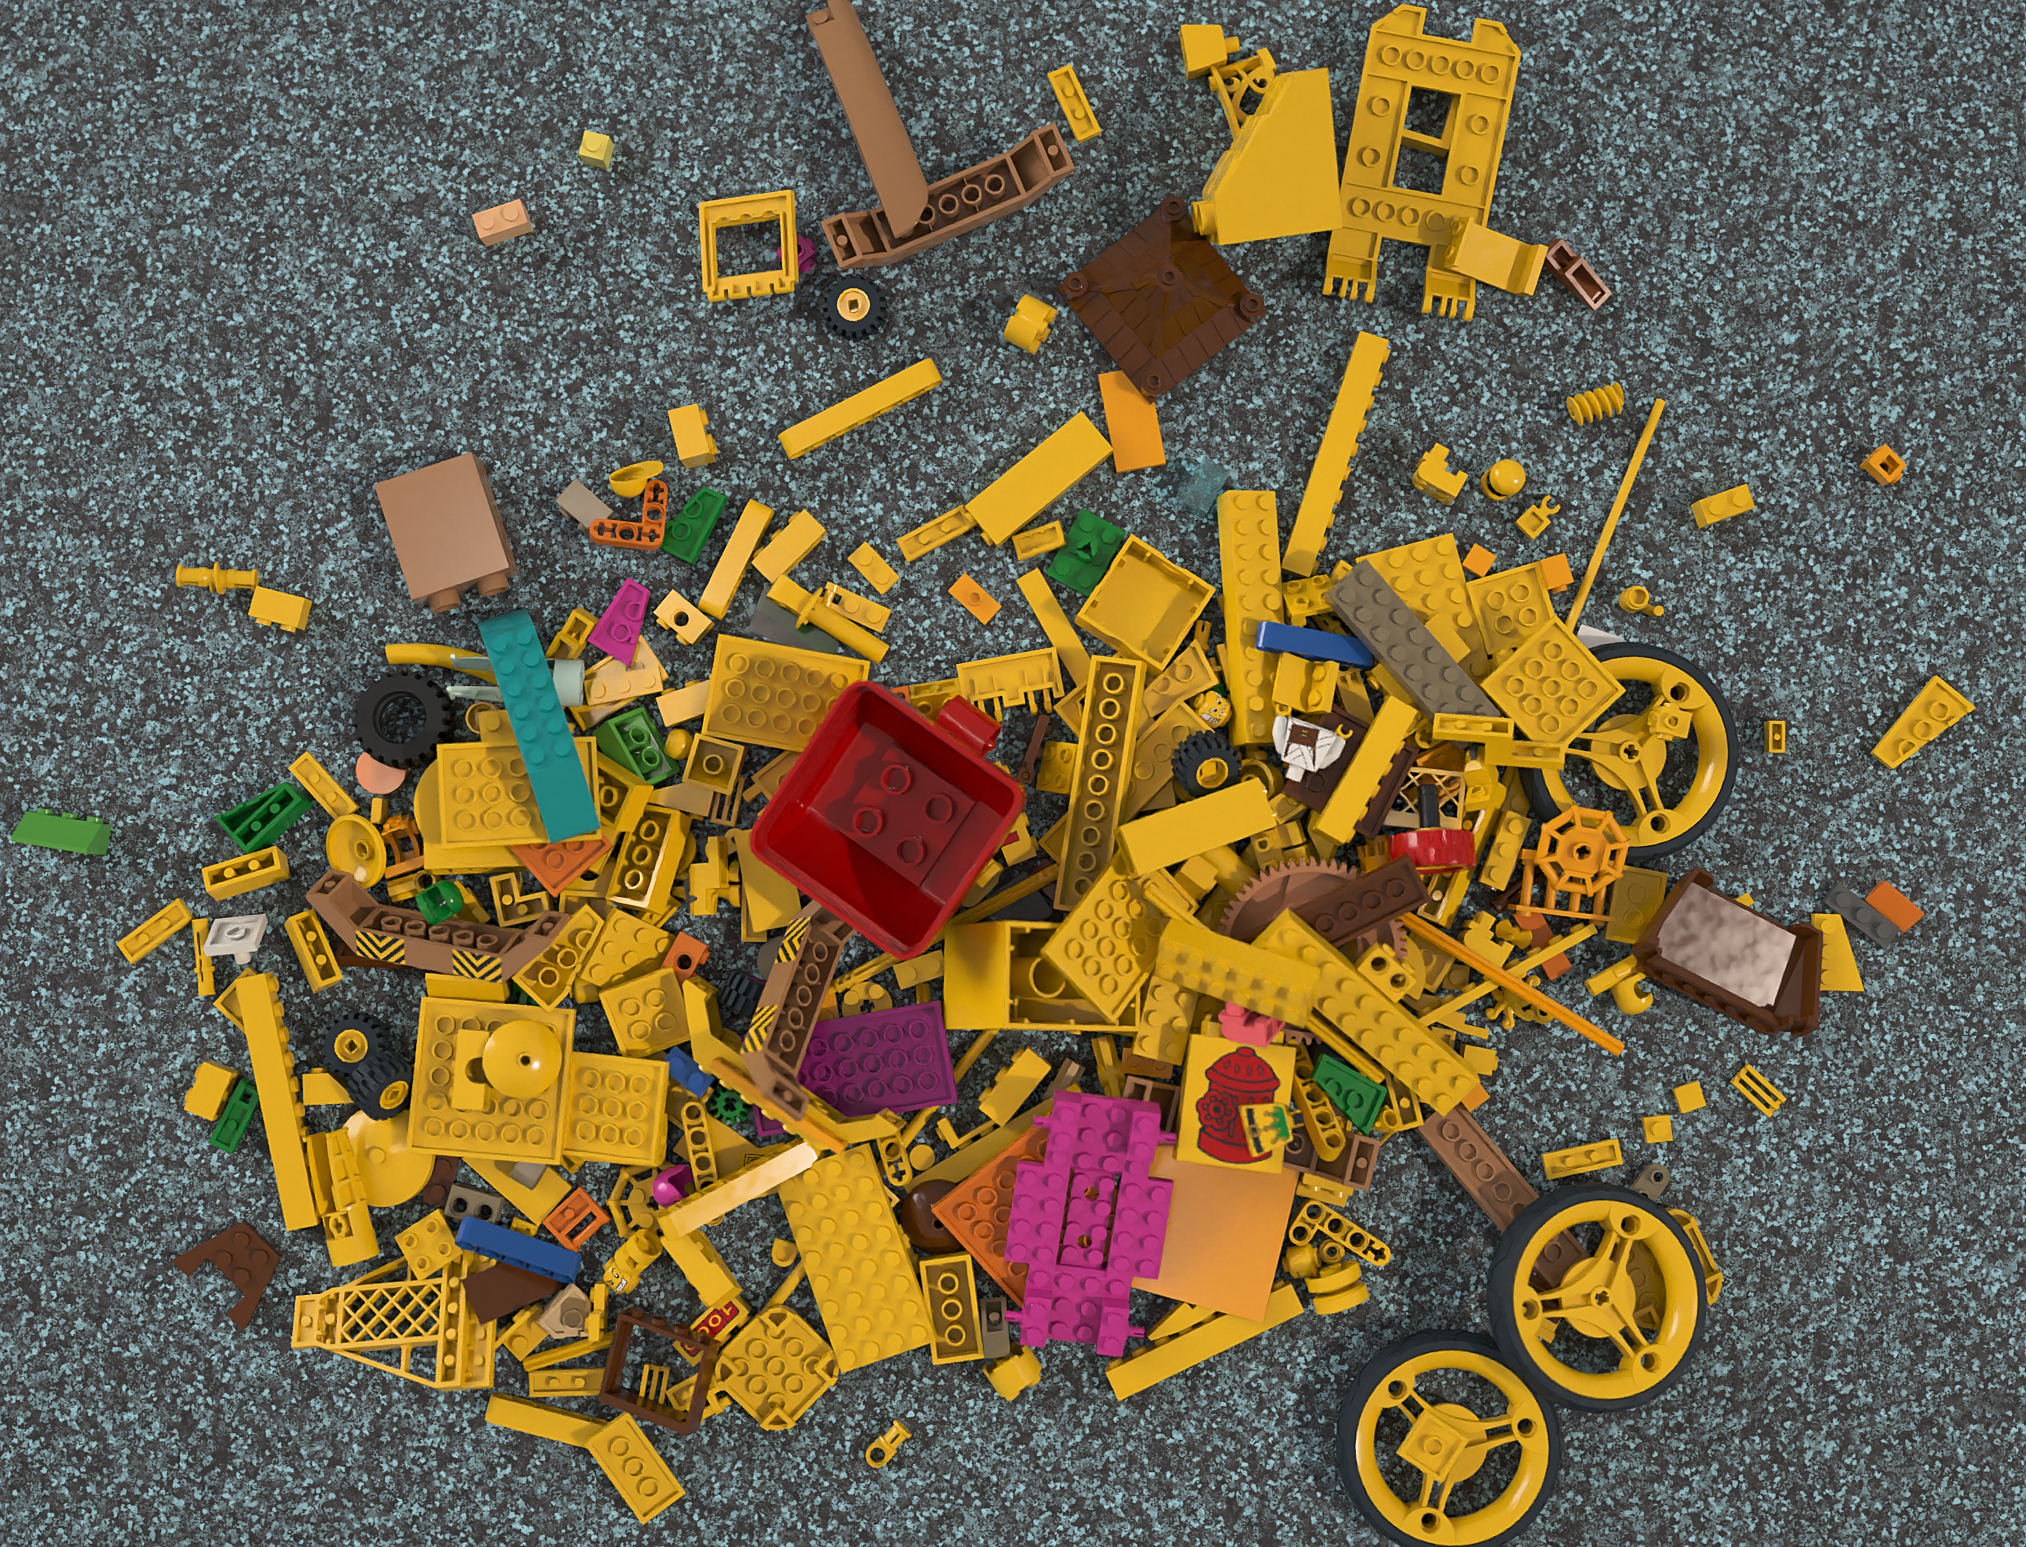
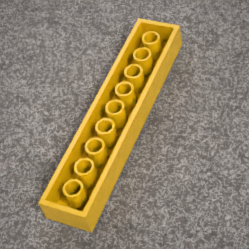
M1228 490L1216 498L1232 710L1233 747L1275 746L1273 728L1276 718L1275 709L1278 703L1272 701V694L1280 654L1255 649L1258 622L1266 621L1284 624L1275 491ZM1279 705L1280 712H1287L1288 707Z
M1092 655L1053 909L1071 912L1119 849L1113 830L1123 826L1147 670V665L1143 661Z
M1288 907L1252 943L1254 947L1321 969L1313 1006L1443 1117L1480 1083L1477 1071L1472 1065L1400 1003L1397 1002L1395 1004L1364 977L1350 960Z

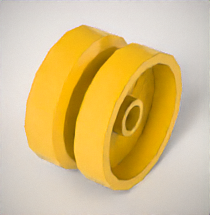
M1346 1260L1330 1264L1318 1269L1316 1275L1304 1278L1308 1291L1317 1294L1312 1302L1318 1315L1340 1312L1354 1307L1369 1298L1370 1294L1366 1283L1356 1281L1362 1274L1357 1260Z

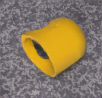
M1513 459L1498 461L1481 477V488L1484 494L1493 501H1501L1512 497L1522 489L1525 483L1526 474L1524 468ZM1489 472H1490L1489 480H1490V483H1491L1492 487H1493L1497 492H1499V493H1501V494H1503V495H1507V496H1497V495L1493 494V493L1489 490V488H1488V486H1487V483H1486V482H1487V475H1488Z
M1637 972L1610 988L1617 1007L1622 1013L1626 1015L1639 1014L1652 1005V992H1643L1638 984V981L1644 979L1647 975Z

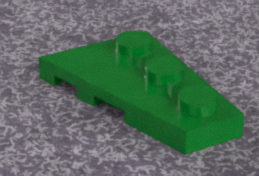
M704 486L683 507V510L665 525L664 538L659 549L694 565L728 498ZM653 537L649 542H654L656 538Z
M1320 1054L1310 1078L1361 1134L1368 1136L1388 1089L1380 1084H1376L1371 1079L1331 1057Z

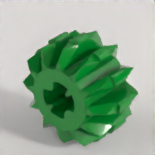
M719 1085L717 1091L720 1095L711 1094V1098L718 1102L710 1104L709 1107L710 1109L718 1108L719 1110L713 1117L718 1118L722 1114V1124H726L729 1117L732 1125L737 1124V1117L742 1122L745 1121L746 1116L743 1112L751 1113L752 1108L745 1105L748 1103L741 1099V1093L735 1089L729 1090L726 1088L725 1090ZM727 1097H730V1100L736 1099L735 1110H733V1107L729 1109L726 1106L728 1103Z

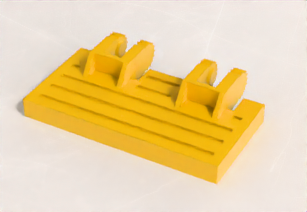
M1056 647L956 664L962 697L973 705L974 702L978 701V707L984 713L986 712L983 701L993 700L994 714L997 722L1003 721L999 697L1003 698L1004 708L1024 705V693H1027L1031 716L1037 715L1034 692L1043 691L1044 708L1047 713H1052L1049 695L1050 688H1052L1054 699L1065 697Z

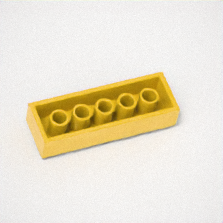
M1171 918L1160 937L1154 976L1303 1028L1313 1009L1321 969Z

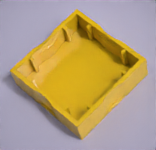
M1131 534L1100 584L1096 586L1076 616L1074 623L1130 660L1143 661L1147 665V671L1158 677L1216 591V588L1187 569L1176 566L1165 558L1162 553Z

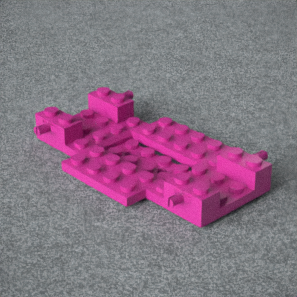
M1055 1090L1050 1117L1034 1115L1033 1127L1048 1128L1049 1131L1044 1163L1018 1160L1004 1253V1261L1029 1264L1021 1312L1005 1310L1004 1321L1019 1323L1020 1345L1045 1348L1046 1339L1095 1344L1097 1354L1122 1357L1124 1343L1128 1336L1144 1337V1327L1130 1326L1128 1321L1132 1276L1158 1280L1173 1189V1179L1148 1176L1150 1163H1153L1155 1149L1159 1142L1175 1144L1176 1133L1160 1131L1161 1112L1159 1103ZM1070 1168L1074 1169L1064 1232L1061 1259L1060 1261H1056ZM1120 1174L1108 1261L1106 1267L1102 1266L1115 1186V1176ZM1088 1187H1096L1099 1190V1195L1094 1199H1089L1084 1195V1192ZM1088 1235L1091 1237L1092 1242L1089 1246L1082 1247L1077 1243L1078 1237Z

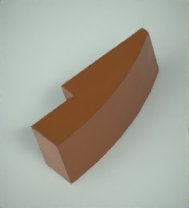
M1563 238L1553 239L1547 245L1549 248L1543 265L1578 300L1592 311H1596L1612 294L1585 259L1582 256H1576Z

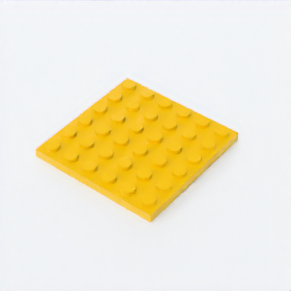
M421 997L406 1152L561 1165L577 1009L554 1008L548 1013L541 1006ZM532 1020L544 1025L555 1035L561 1047L562 1063L557 1078L545 1091L533 1097L514 1098L499 1092L491 1085L489 1109L451 1108L452 1102H449L448 1098L449 1089L454 1083V1076L451 1075L452 1061L456 1060V1050L453 1048V1041L459 1029L495 1031L511 1021ZM527 1055L521 1057V1064L526 1065L529 1063ZM479 1057L472 1065V1074L476 1080L490 1083L484 1073L482 1058Z

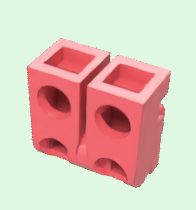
M1225 1001L1226 1007L1219 1014V1022H1224L1221 1027L1222 1033L1228 1040L1265 1048L1285 1025V1021Z

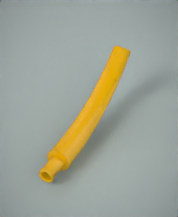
M402 643L385 646L389 664H423L444 667L470 674L498 686L493 671L455 668L450 658L451 654H455L456 658L487 657L485 655L435 644Z

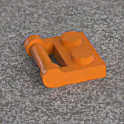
M580 1186L542 1223L566 1249L577 1253L580 1250V1246L603 1224L607 1225L612 1218ZM592 1211L596 1218L571 1239L567 1233Z

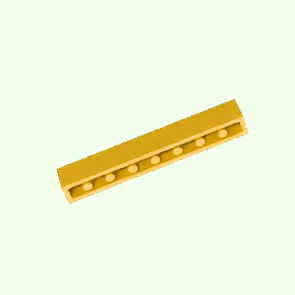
M1279 1279L1272 1284L1263 1323L1223 1312L1213 1313L1201 1322L1189 1326L1170 1337L1165 1336L1154 1340L1155 1344L1147 1348L1142 1345L1131 1351L1132 1355L1124 1359L1122 1357L1112 1359L1107 1363L1108 1366L1105 1367V1373L1118 1401L1285 1322L1303 1313L1304 1310L1290 1281Z

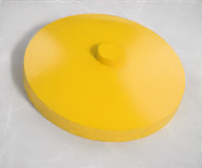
M407 1107L395 1117H389L384 1121L380 1119L375 1121L360 1110L352 1115L342 1127L349 1128V1131L346 1133L359 1167L367 1196V1205L390 1207L404 1203L416 1196L425 1187L432 1175L435 1165V1154L406 1152L410 1109Z

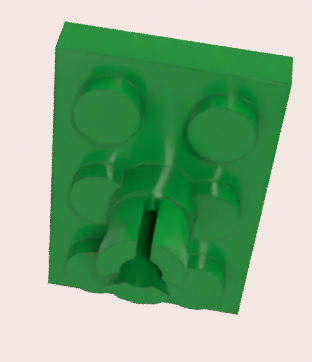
M1082 508L1065 538L1067 545L1059 549L1046 575L1089 598L1126 532Z

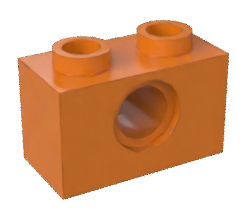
M680 931L660 969L672 965L683 991V983L686 979L699 976L695 972L700 964L704 966L711 952L707 950L710 945L685 931ZM684 954L688 955L692 961L688 969L682 968L679 964V959Z

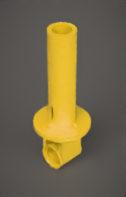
M779 575L768 592L767 598L798 616L795 625L796 629H799L802 623L806 625L809 621L877 665L889 648L888 644L821 602L823 596L820 597L823 591L822 587L812 595L788 577Z

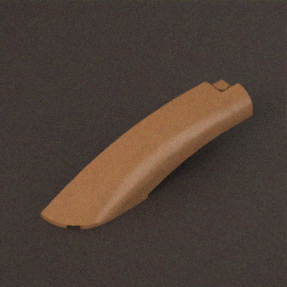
M827 0V8L805 15L807 24L894 237L898 238L910 231L920 221L924 208H927V183L853 4L848 0Z

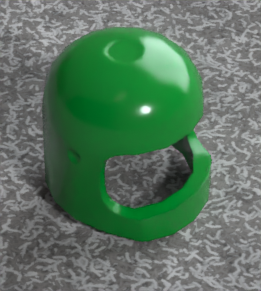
M441 880L416 894V902L425 919L435 926L459 913L464 905L460 889L450 880Z

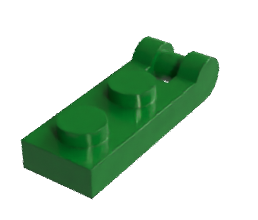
M242 1078L209 1140V1143L230 1154L235 1152L260 1104L257 1087L252 1085L250 1080ZM245 1093L252 1096L249 1102L242 1099Z

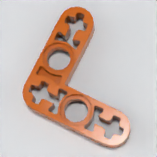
M658 479L651 480L646 484L641 523L596 519L589 528L590 539L600 545L648 551L659 549L664 538L668 495L666 484ZM654 488H657L659 492L657 502H653ZM657 510L661 517L658 520H651L648 518L647 512ZM599 527H602L604 530L603 536L598 535ZM612 528L616 529L614 535L615 538H611ZM624 529L630 530L633 533V538L624 540L620 537L619 532ZM638 531L641 532L640 541H637ZM649 534H654L656 538L654 542H649Z

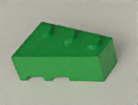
M284 782L257 795V798L247 803H241L235 806L236 808L224 814L220 813L214 816V818L245 853L250 854L268 848L314 804L299 787Z

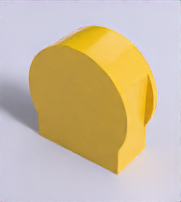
M438 759L432 762L421 776L414 797L415 819L424 838V870L427 874L454 875L531 872L508 846L442 849Z

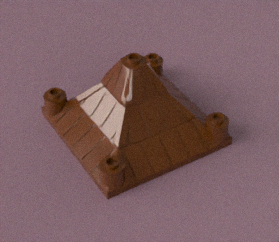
M1178 196L1165 198L1160 209L1080 271L1067 274L1063 283L1056 289L1149 405L1160 399L1267 315L1262 297L1258 294L1250 293L1205 236L1201 235L1200 232H1194L1193 222L1185 212L1186 204Z

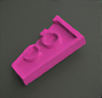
M627 578L587 641L631 668L651 592L632 579Z

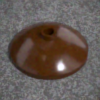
M932 1179L920 1183L908 1193L901 1208V1226L904 1234L908 1236L909 1241L916 1248L931 1254H945L958 1250L963 1246L944 1224L940 1226L934 1224V1221L938 1218L931 1211V1207L959 1184L943 1179Z

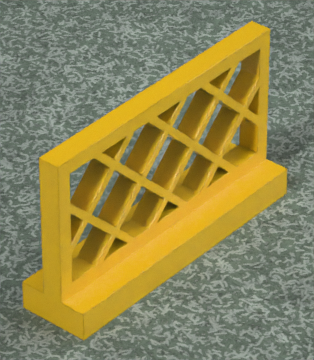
M1411 767L1407 774L1411 781L1400 788L1398 792L1408 806L1401 812L1390 808L1382 826L1413 830L1420 829L1419 812L1413 806L1418 802V798L1411 803L1402 791L1412 783L1418 787L1419 783L1416 780L1423 774H1430L1437 782L1435 785H1439L1448 795V798L1439 804V808L1450 799L1458 807L1456 818L1446 817L1439 809V814L1441 815L1440 828L1461 829L1466 785L1463 772ZM1410 772L1419 774L1416 777H1413L1410 774ZM1436 775L1445 776V777L1442 778L1441 780H1439V779L1436 777ZM1449 777L1461 778L1460 788L1451 795L1442 782ZM1459 793V799L1457 802L1454 799V796ZM1411 808L1415 813H1408L1406 811Z

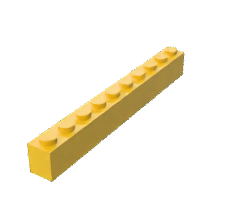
M1360 331L1356 337L1280 564L1281 572L1305 579L1310 578V575L1315 576L1319 561H1316L1318 551L1323 552L1327 538L1323 536L1326 527L1331 528L1335 514L1331 512L1334 504L1339 505L1343 490L1339 488L1342 480L1347 481L1351 467L1347 466L1349 458H1354L1359 443L1355 441L1358 433L1362 434L1367 420L1363 419L1365 411H1370L1375 396L1371 395L1373 387H1378L1383 373L1379 372L1381 363L1386 364L1391 350L1387 348L1389 342L1387 339Z
M273 971L235 979V985L286 1229L290 1231L318 1225L323 1220L319 1214L315 1198L307 1142H303V1138L309 1136L310 1131L304 1125L305 1107L303 1102L299 1101L298 1091L300 1090V1083L297 1076L294 1077L293 1066L295 1065L293 1053L289 1052L288 1048L289 1031L283 1024L284 1007L282 1002L278 1000V979L276 976H273Z

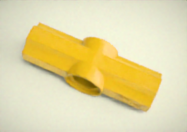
M1108 1034L1091 1039L1094 1056L1097 1061L1096 1069L1105 1096L1122 1098L1126 1079L1125 1074L1120 1070L1121 1060L1118 1059L1113 1035Z

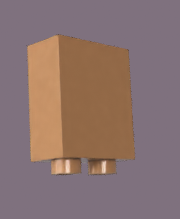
M472 452L374 484L411 599L423 606L429 605L432 613H441L460 606L459 594L478 589L480 597H489L502 593L509 589L507 578L519 575L483 461Z

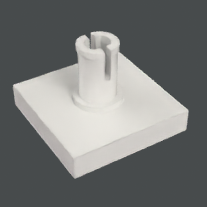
M266 914L215 919L203 947L206 957L234 954L236 964L248 963L251 960L250 952L258 950L267 926Z

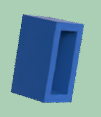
M679 1044L675 1045L663 1060L670 1062L669 1075L698 1098L702 1097L717 1079V1076L714 1074L708 1075L698 1068L699 1064L694 1061L693 1055Z

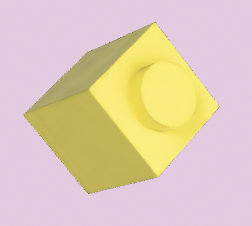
M585 130L579 156L584 164L608 169L614 144L607 135Z

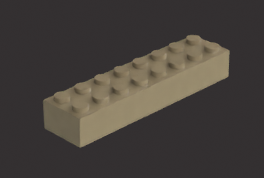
M1367 560L1358 562L1322 595L1324 600L1433 724L1435 713L1499 717L1501 715ZM1448 740L1457 749H1464L1471 743V741Z

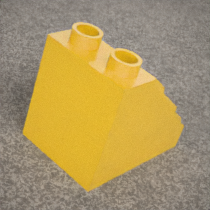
M1328 68L1282 73L1275 77L1255 114L1247 116L1231 148L1224 152L1202 190L1203 201L1191 203L1192 222L1195 233L1200 232L1201 235H1206L1207 240L1215 244L1226 245L1343 228Z
M999 921L945 926L943 1007L945 1029L1140 1032V988L1114 1023H1108L1040 953L1060 927V923Z

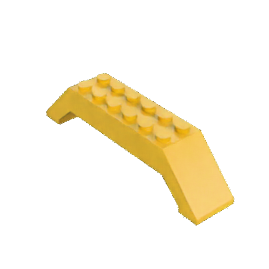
M700 976L686 979L683 983V992L693 1059L699 1064L698 1068L708 1075L714 1074L720 1079L719 1083L729 1090L735 1089L741 1093V1099L748 1104L753 1105L755 1103L762 1108L761 1112L769 1119L774 1120L776 1118L783 1123L782 1127L787 1132L793 1135L797 1133L803 1137V1142L814 1150L817 1148L820 1150L829 1149L709 1068L712 1060L721 1056L751 1076L740 1055L743 1044L723 1030L716 998L719 989ZM800 1084L802 1091L810 1097L805 1113L842 1137L849 1144L894 1135L907 1123L886 1107L876 1114L847 1118Z

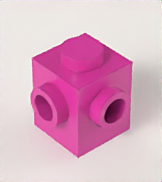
M800 233L797 235L798 274L802 271L804 273L809 271L815 265L814 261L817 260L814 252L817 248L808 237L804 240ZM782 248L776 251V254L782 263Z

